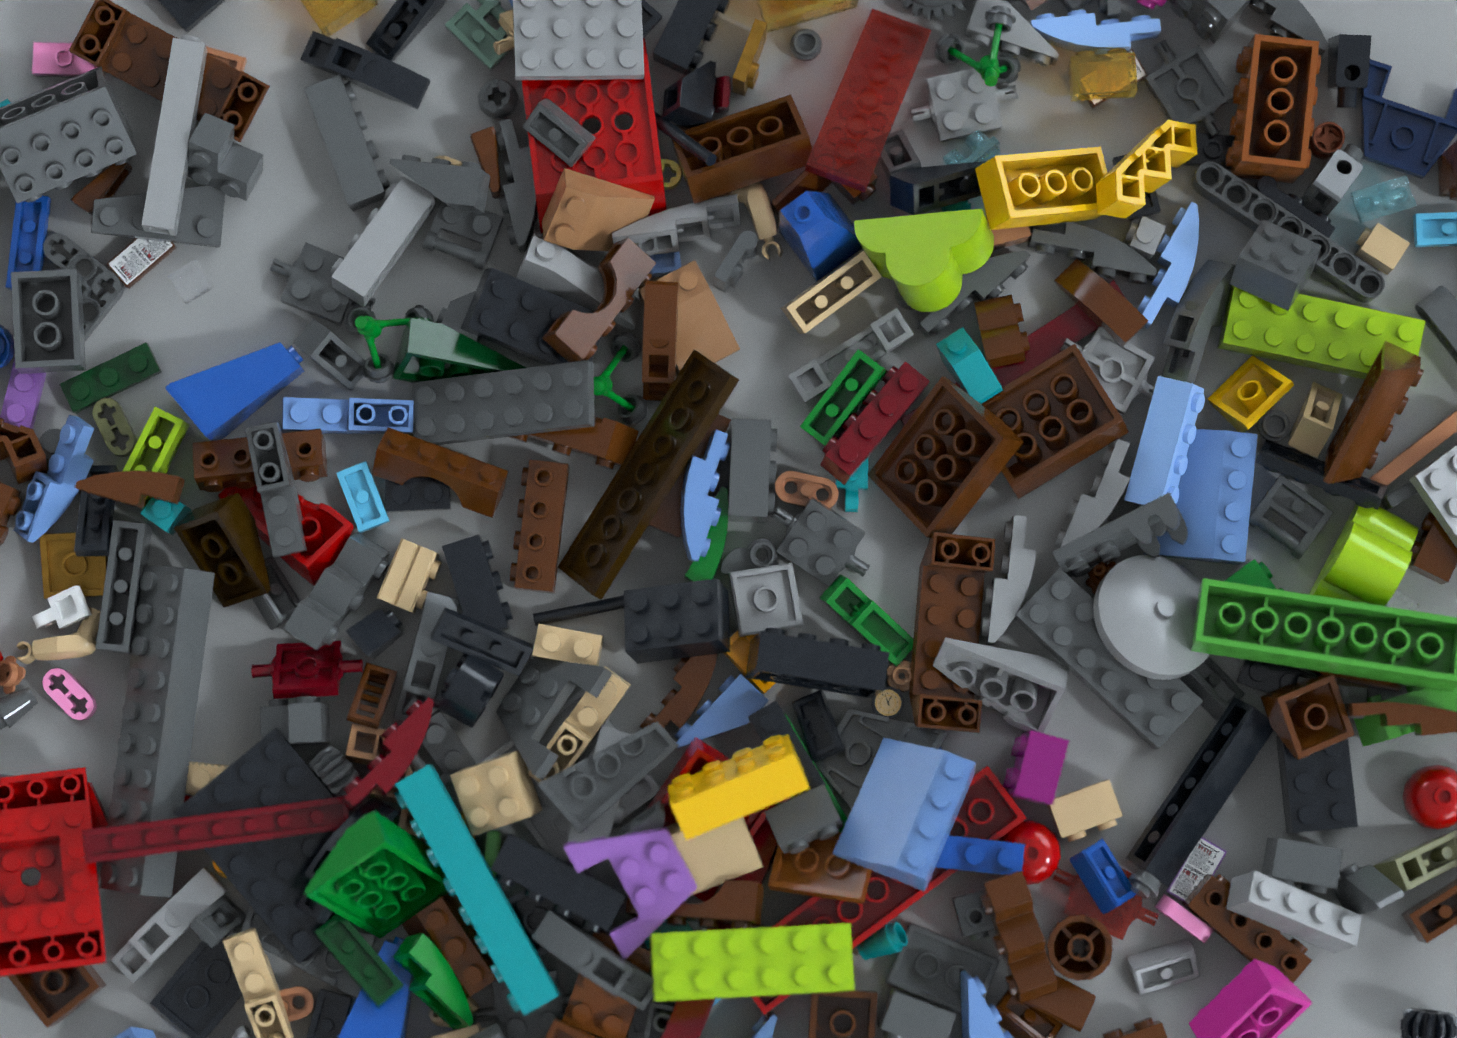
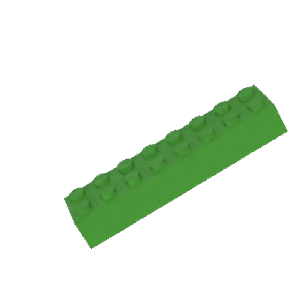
M1206 578L1202 580L1198 592L1191 651L1453 692L1457 687V617Z

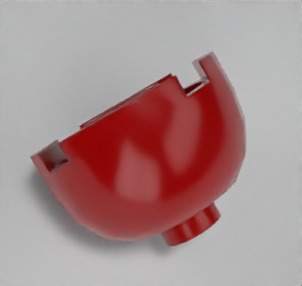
M1430 765L1418 769L1404 785L1402 797L1406 812L1411 815L1414 821L1425 828L1438 830L1453 826L1457 823V772L1450 767L1442 765Z
M1033 820L1023 821L999 839V841L1025 844L1022 873L1027 885L1039 884L1047 880L1058 868L1061 858L1060 843L1055 833L1045 824Z

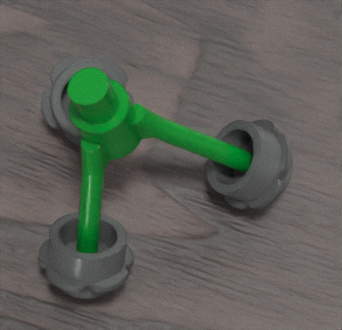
M997 5L993 6L992 10L986 11V27L994 31L989 55L983 56L978 62L963 54L964 44L960 41L959 36L954 33L949 34V36L944 35L936 42L935 57L937 60L948 64H954L959 60L963 61L981 74V78L987 86H995L997 82L1012 83L1018 78V72L1021 70L1020 61L1009 52L1000 53L999 57H997L1001 33L1009 32L1012 23L1016 22V17L1011 15V10L1008 7Z
M358 303L356 306H349L344 314L346 317L344 322L346 328L351 332L356 331L358 334L364 335L371 357L365 361L363 373L369 381L375 383H384L394 374V363L389 360L388 356L378 354L375 346V338L381 334L382 329L393 326H407L411 318L425 317L434 322L432 313L427 308H424L423 305H416L414 308L409 309L406 312L405 318L376 320L375 313L370 310L369 305L366 304L365 307H362Z
M623 332L621 335L615 334L612 338L611 353L614 358L600 376L594 377V399L596 396L604 395L618 403V413L622 417L623 422L631 425L632 423L638 424L645 419L648 403L640 395L630 394L622 398L612 390L613 383L610 375L620 361L630 362L637 358L638 353L641 352V344L633 334Z

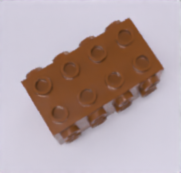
M1255 34L1249 44L1243 46L1242 54H1238L1236 73H1241L1238 85L1234 86L1232 103L1237 104L1235 116L1231 117L1229 135H1234L1232 147H1228L1226 155V166L1231 167L1230 172L1237 177L1260 180L1264 176H1270L1276 182L1293 184L1300 175H1303L1304 170L1309 168L1311 161V149H1308L1309 137L1313 135L1315 123L1314 118H1312V109L1316 104L1318 87L1315 86V80L1321 66V55H1318L1320 41Z

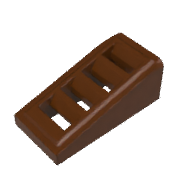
M494 126L472 133L470 138L482 170L490 175L489 189L491 195L497 199L501 196V180L497 136Z
M128 162L122 165L112 164L70 200L92 216L94 200L113 197L131 173L133 167Z
M366 662L346 721L378 730L397 681V671ZM369 681L380 685H384L385 688L383 689L369 685ZM365 691L379 694L382 696L381 698L370 696L365 694ZM361 701L377 704L378 708L361 704ZM358 710L375 714L373 719L356 713Z

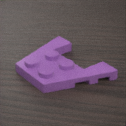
M667 827L625 833L622 836L609 838L598 837L589 841H572L564 844V849L577 873L608 858L639 916L610 930V935L623 959L629 957L697 889V883Z

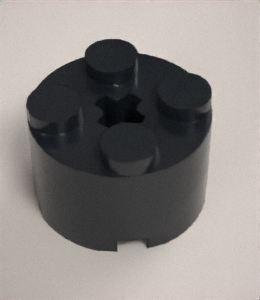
M463 653L456 665L459 670L454 667L452 668L444 682L447 691L443 689L440 691L433 706L464 725L473 728L486 709L485 707L490 698L495 694L504 677V673L491 664Z

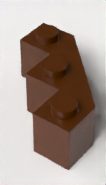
M595 417L594 427L511 436L509 438L525 443L528 438L541 440L553 445V452L565 456H570L571 451L586 454L596 459L595 465L613 470L614 465H622L634 446L639 431L608 418L601 419Z
M0 418V461L7 460L18 485L32 480L35 471L47 474L46 455L34 429L22 425L17 427L5 423L4 419Z
M1020 870L984 883V895L980 896L985 913L987 915L990 914L997 934L993 936V942L999 956L1003 955L1009 974L1005 977V981L1010 994H1017L1021 1004L1057 991V978L1045 951V938L1033 911V898L1022 871Z

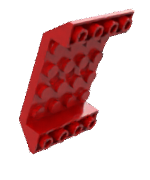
M645 38L643 39L644 79L522 80L526 120L537 104L547 98L581 126L589 118H595L601 123L600 130L592 134L596 139L573 167H570L528 132L541 234H543V217L564 168L654 196L655 200L648 216L667 210ZM626 114L632 118L633 124L629 129L620 130L615 126L614 121L619 115Z

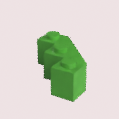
M1408 685L1405 686L1407 693L1382 700L1381 694L1367 698V702L1420 704L1457 712V687L1453 692ZM1380 714L1365 715L1362 719L1354 718L1363 747L1414 732V724L1381 726Z

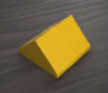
M1252 355L1207 400L1238 432L1245 433L1294 386V383Z

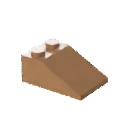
M564 168L542 220L544 241L573 250L610 251L614 245L612 233L640 219L646 218L655 197Z
M695 260L656 280L678 282L676 366L679 371H681L694 349L715 363L740 350ZM645 286L641 289H638L639 296L643 304L645 299Z

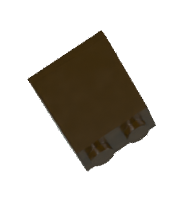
M239 493L195 508L173 527L200 571L215 573L213 591L224 608L267 594L271 590L256 522Z

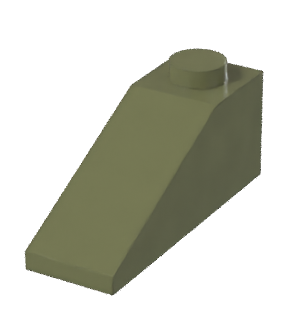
M1457 829L1393 855L1373 865V867L1396 884L1403 892L1410 890L1457 866Z

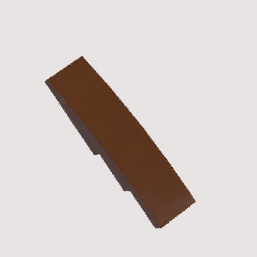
M1394 702L1346 703L1348 717L1380 714L1381 726L1414 724L1415 736L1457 732V712L1420 704Z

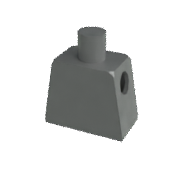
M1348 144L1343 151L1337 149L1301 196L1305 203L1304 207L1313 213L1319 211L1326 216L1330 214L1363 169L1362 164L1359 163L1363 152L1359 147Z

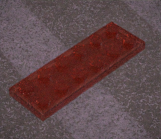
M872 8L806 163L805 171L864 193L866 192L930 38V29Z

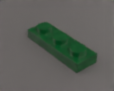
M146 342L60 383V386L72 412L76 414L95 405L100 399L110 398L162 373L149 344Z
M336 914L315 931V936L377 1008H380L404 987L399 978L347 919Z

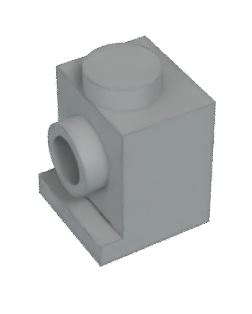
M1142 216L1139 222L1132 220L1123 243L1150 261L1166 226Z

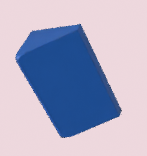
M1103 838L1070 858L1072 866L1102 914L1110 912L1137 895L1131 890L1132 885Z

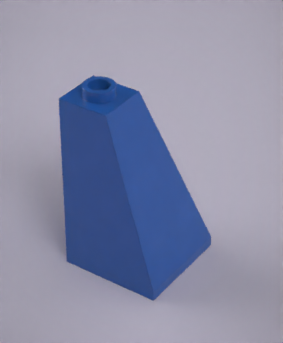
M806 191L780 210L779 233L816 282L862 249L855 234L854 224L830 193Z
M279 342L169 383L165 389L205 437L211 441L222 440L301 375L305 370L299 363L304 359L292 345L286 349Z
M395 936L394 940L386 939L378 955L404 984V987L380 1008H377L361 989L338 1038H406L412 991L409 989V986L413 982L414 976L393 958V955L404 941L403 938Z

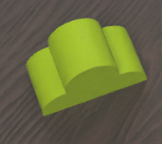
M982 209L854 220L856 237L882 277L894 280L903 300L911 308L921 312H935L950 305L960 293L962 274L971 273L982 267L990 258L994 248V235L990 230Z
M1355 504L1309 595L1385 606L1395 593L1409 566L1412 557L1410 550L1417 537L1419 527L1381 507L1377 510L1374 508H1363Z

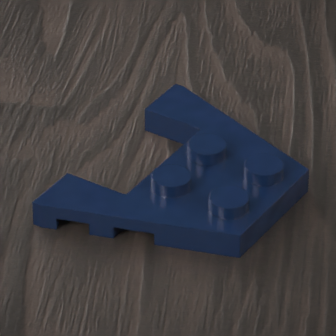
M1370 59L1367 88L1361 89L1362 159L1423 179L1457 134V88L1452 93L1445 117L1441 118L1383 98L1382 96L1392 66Z

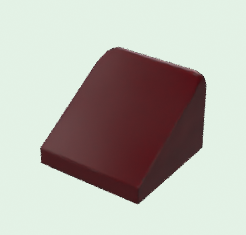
M724 75L717 78L713 96L714 113L727 114L729 112L731 78Z

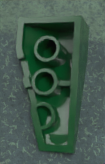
M419 317L411 318L403 331L392 379L414 383L527 367L444 324L433 322L429 318Z

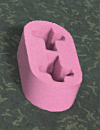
M55 668L45 674L42 682L45 692L68 716L76 720H88L94 715L97 708L95 698L70 672ZM53 676H64L66 678L63 681V685L69 690L67 693L58 688L52 689L54 685ZM73 695L79 700L87 699L88 702L85 704L87 708L86 713L81 711L75 713L76 704L71 700Z
M1165 894L1155 905L1159 912L1204 944L1214 932L1210 926Z

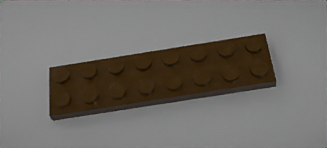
M695 349L692 351L558 566L560 570L591 595L602 600L740 379Z

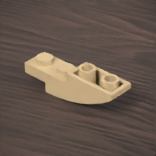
M606 666L604 668L613 674L599 696L596 698L586 691L546 746V748L559 757L544 780L576 764L631 686L630 683ZM529 771V772L527 773L529 776H531V777H532L533 779H535L537 782H541V781H542L541 779H539V778H537L536 776H534V775L531 773V771Z
M255 927L225 937L223 943L245 1000L244 1006L256 1038H294L267 954L265 955Z

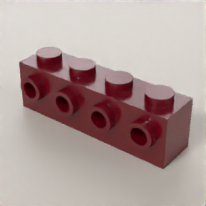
M906 361L899 369L893 366L882 379L885 383L884 387L879 392L873 389L862 402L866 408L858 416L856 413H853L842 426L846 430L839 439L833 436L822 449V452L826 455L820 466L843 485L849 481L928 386L930 381Z

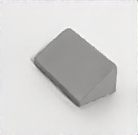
M1188 938L1127 957L1138 995L1201 977L1195 950Z

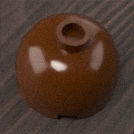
M1085 915L1068 916L1059 921L1050 931L1047 941L1048 958L1054 969L1064 977L1077 981L1091 980L1102 974L1110 964L1113 951L1112 937L1107 928L1095 918Z

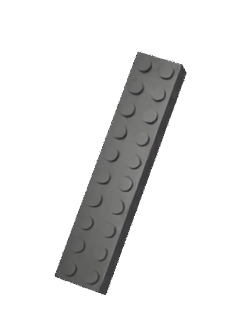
M143 565L134 637L131 644L132 652L127 675L125 704L122 710V726L118 740L113 792L109 806L108 827L177 818L173 811L184 803L215 573L189 568ZM177 852L103 861L99 888L137 895L171 897Z

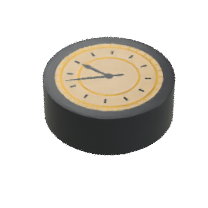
M885 687L882 693L872 698V709L876 715L893 719L902 712L904 698L897 689Z

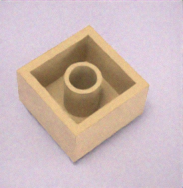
M518 750L465 767L450 775L472 836L529 818L543 810L531 776L527 774L529 772L528 767Z

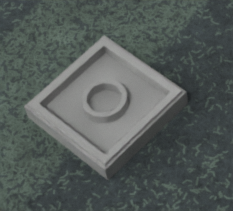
M793 563L728 573L739 637L756 635L761 631L765 632L766 628L786 630L804 626Z

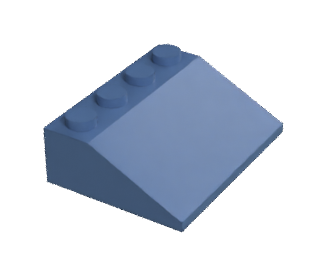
M1196 429L1195 439L1189 444L1186 455L1188 458L1187 469L1180 477L1178 485L1179 498L1176 503L1186 523L1188 537L1185 544L1181 545L1172 540L1167 531L1164 535L1157 536L1161 545L1159 556L1233 565L1245 563L1258 434Z
M883 738L833 851V855L925 891L973 780L975 762L945 750Z

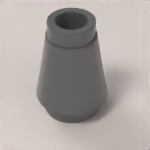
M29 687L0 698V730L6 726L11 728L33 706L38 704Z

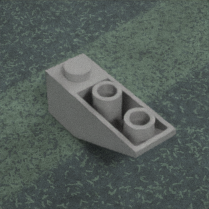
M976 0L965 34L972 43L983 47H988L989 44L992 45L994 31L986 27L985 13L988 10H992L993 6H1005L1011 10V15L1016 17V22L1012 23L1009 32L1001 33L1000 51L1002 53L1009 52L1013 57H1018L1019 54L1030 57V61L1039 66L1048 67L1049 64L1055 66L1059 53L1010 3L1002 0Z

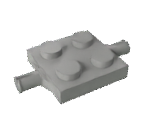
M972 68L927 78L928 105L910 109V113L914 115L911 117L913 122L931 118L937 127L939 140L943 142L1002 128L1003 125L999 112L1000 102L1018 99V92H1016V85L998 90L996 86H987L981 78V74Z
M1100 326L1096 329L1088 344L1084 347L1076 344L1118 412L1125 414L1132 399L1139 393L1152 399L1155 387L1147 383L1146 380L1148 370L1155 359L1154 356L1129 342L1122 347ZM1067 338L1060 350L1063 351L1068 346L1070 347L1076 343Z

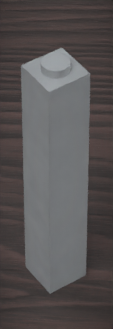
M183 35L181 39L173 38L141 224L144 232L177 236L188 171V141L195 129L207 57L206 44L194 36Z

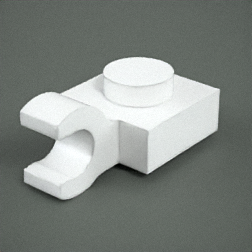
M79 585L70 587L48 598L51 608L32 617L37 628L42 626L49 627L56 623L59 628H66L92 614Z

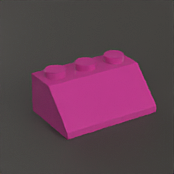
M1254 959L1228 985L1224 986L1207 1006L1200 1009L1198 1014L1188 1024L1197 1038H1277L1312 1002L1276 967Z

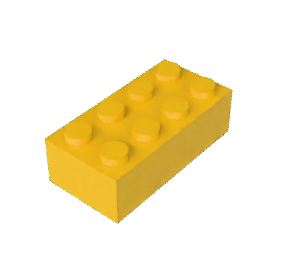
M1101 146L994 156L975 168L990 230L1094 220L1102 216L1097 213L1096 183L1108 172Z
M789 734L783 737L781 735L772 736L766 739L760 747L752 750L751 748L741 749L734 753L733 758L722 763L720 761L710 762L702 768L703 771L691 776L689 773L682 774L674 778L672 784L667 785L670 805L686 841L810 789L804 769Z

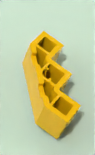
M1167 120L1147 134L1096 183L1097 213L1127 218L1145 206V192L1152 193L1172 180L1171 167L1178 168L1197 155L1196 125Z

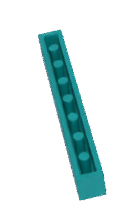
M429 764L397 782L395 785L398 791L394 795L403 810L407 808L410 810L414 820L410 821L414 832L419 839L425 837L430 846L426 850L429 859L435 868L441 866L446 877L442 879L443 884L451 897L456 894L462 906L458 910L467 925L472 923L479 934L474 939L483 954L489 952L495 964L490 967L499 983L505 981L511 993L506 996L514 1011L518 1012L521 1010L525 1016L560 995L558 988L500 884L495 879V875L434 766Z

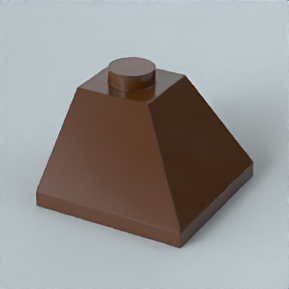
M1334 674L1290 684L1261 696L1272 729L1296 759L1304 758L1355 735Z

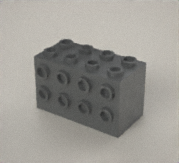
M101 66L0 107V170L17 203L22 201L33 202L42 197L46 191L54 188L56 190L64 189L70 186L75 179L83 176L86 178L93 177L102 172L104 167L112 164H125L132 159L133 155L137 154L132 130Z

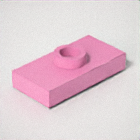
M33 42L32 74L34 76L76 77L97 67L70 53L69 49L72 43Z

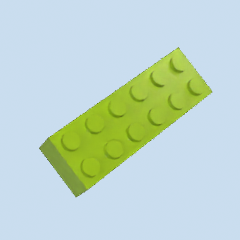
M1232 285L1227 299L1218 348L1365 380L1385 341L1419 356L1425 320L1303 294L1297 296L1289 311Z
M851 923L656 933L649 936L653 1002L851 992L855 990Z

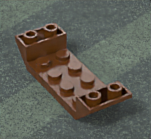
M95 0L69 52L95 67L101 66L106 73L162 102L172 40L177 37L135 16L127 9L110 0ZM207 54L196 120L200 122L204 113L234 124V140L241 143L270 86Z
M932 532L919 567L911 662L912 675L909 686V698L915 727L980 733L982 700H974L975 693L968 688H961L933 666V662L945 638L979 644L985 572L993 571L996 539Z

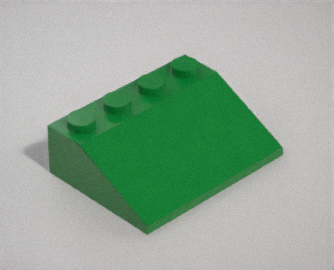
M375 811L361 817L358 822L345 831L304 890L307 897L379 939L447 894L448 891L442 881L446 877L441 866L435 868L426 853L430 846Z

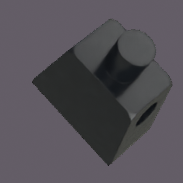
M1339 34L1329 38L1328 89H1337V108H1356L1357 90L1367 88L1372 35ZM1346 68L1351 72L1350 80L1345 77L1344 72Z

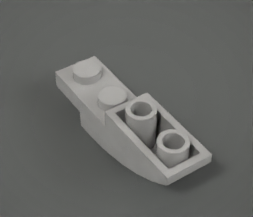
M1118 439L1115 447L1108 446L1102 463L1107 465L1103 476H1096L1090 493L1096 494L1095 497L1082 494L1079 501L1073 499L1066 516L1072 520L1067 531L1061 529L1054 547L1060 548L1102 527L1113 514L1130 480L1129 477L1119 474L1130 443Z
M1014 515L1011 518V523H1005L1004 542H1009L1008 555L1002 554L1000 573L1006 574L1005 579L994 578L992 585H986L984 604H989L990 607L989 616L982 619L981 636H986V644H994L1008 628L1024 600L1031 581L1037 550L1024 549L1026 516Z
M205 866L128 940L129 942L111 959L112 963L132 983L136 982L180 936L188 931L190 928L189 924L194 918L215 903L228 889Z

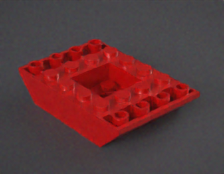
M86 767L0 778V977L106 963L97 862L85 863L82 830L93 829ZM28 869H36L40 872V881L34 886H26L22 883V874Z

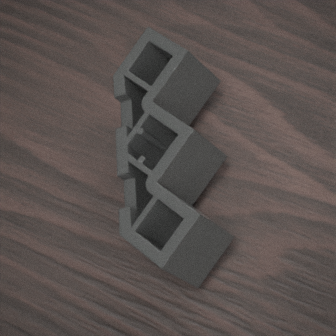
M359 532L350 536L334 564L324 569L310 595L298 603L284 630L315 650L325 644L330 645L340 631L338 627L349 612H355L359 608L365 597L363 594L374 579L380 580L386 572L389 563L385 561L390 552Z

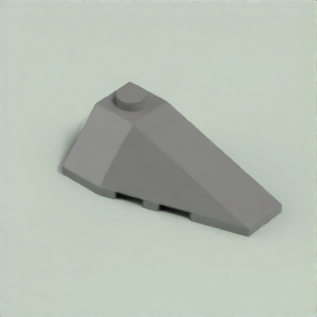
M950 638L944 639L933 662V666L961 688H968L979 696L982 704L986 707L992 706L1003 715V720L1011 726L1024 731L1032 730L1043 733L1066 689L1069 667L1039 655Z

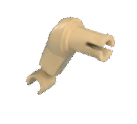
M760 182L717 196L737 194L738 202L744 203V206L747 207L758 239H764L765 241L762 247L763 256L770 260L768 248L772 245L777 247L779 257L782 256L783 248L779 243L774 242L773 236L778 234L773 208L769 196Z
M89 607L92 615L83 619L77 632H73V634L37 639L32 642V646L25 641L19 642L16 647L20 650L28 649V653L23 657H17V659L23 664H30L35 659L51 661L91 655L96 651L97 641L95 640L98 635L101 611Z

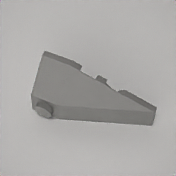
M533 231L516 278L595 311L600 305L604 294V282L599 269L572 249L544 241L543 234ZM632 295L634 298L633 303L623 313L619 312L614 321L617 324L634 330L643 302Z

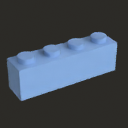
M1162 376L1157 377L1126 491L1125 501L1143 506L1170 493L1174 502L1177 503L1180 477L1185 473L1188 465L1186 455L1189 444L1194 441L1196 436L1195 422L1205 402L1203 388L1193 383Z

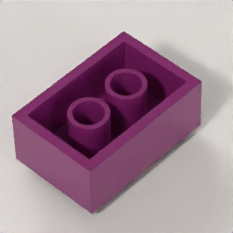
M1032 730L1023 732L1021 737H1015L1011 750V756L1016 757L1014 766L1010 769L1007 768L1003 781V787L1008 788L1007 792L1009 795L1041 805H1053L1069 740Z

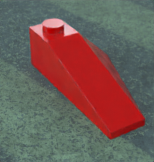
M256 484L249 489L228 487L217 495L219 499L239 493L255 519L259 538L271 548L261 494L257 491ZM298 495L307 551L281 556L280 558L315 586L324 569L336 561L354 526L331 506L323 503L318 505L304 500L303 496Z

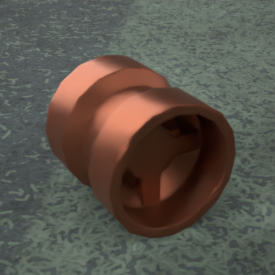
M1324 122L1318 125L1313 131L1312 137H1309L1308 148L1311 149V154L1318 159L1330 158L1344 144L1345 135L1343 129L1334 122Z

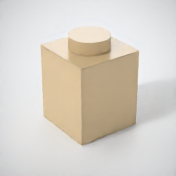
M1377 223L1372 229L1366 227L1356 241V244L1360 247L1355 255L1388 275L1395 268L1410 243L1385 226Z

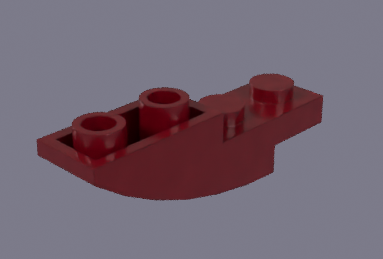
M430 697L424 703L418 699L405 712L408 718L400 726L394 722L381 735L385 739L381 744V748L388 755L386 757L382 754L377 756L367 767L371 771L362 780L357 776L344 788L343 791L347 795L343 798L342 802L351 811L374 789L385 797L406 773L418 753L429 726L434 704Z

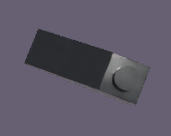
M396 0L366 44L379 56L394 61L441 10L447 0Z
M986 161L918 167L891 174L890 206L912 215H917L982 196L975 168Z

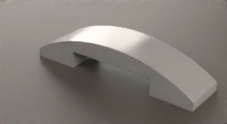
M895 308L823 356L813 359L792 372L788 377L806 403L828 390L858 349L874 361H877L914 336L898 308Z

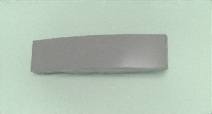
M737 194L711 198L696 204L693 202L640 219L613 232V244L630 238L647 255L680 252L679 242L709 239L710 229L741 225Z

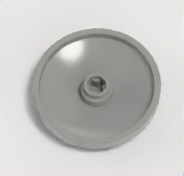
M1138 555L1119 562L1100 581L1093 603L1095 625L1105 647L1123 666L1147 678L1171 680L1191 673L1210 655L1191 651L1198 592L1201 582L1182 565L1161 556L1153 558L1148 555Z

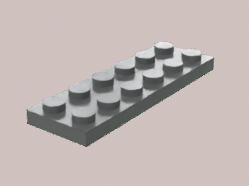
M585 360L414 382V437L436 445L594 427L593 362Z

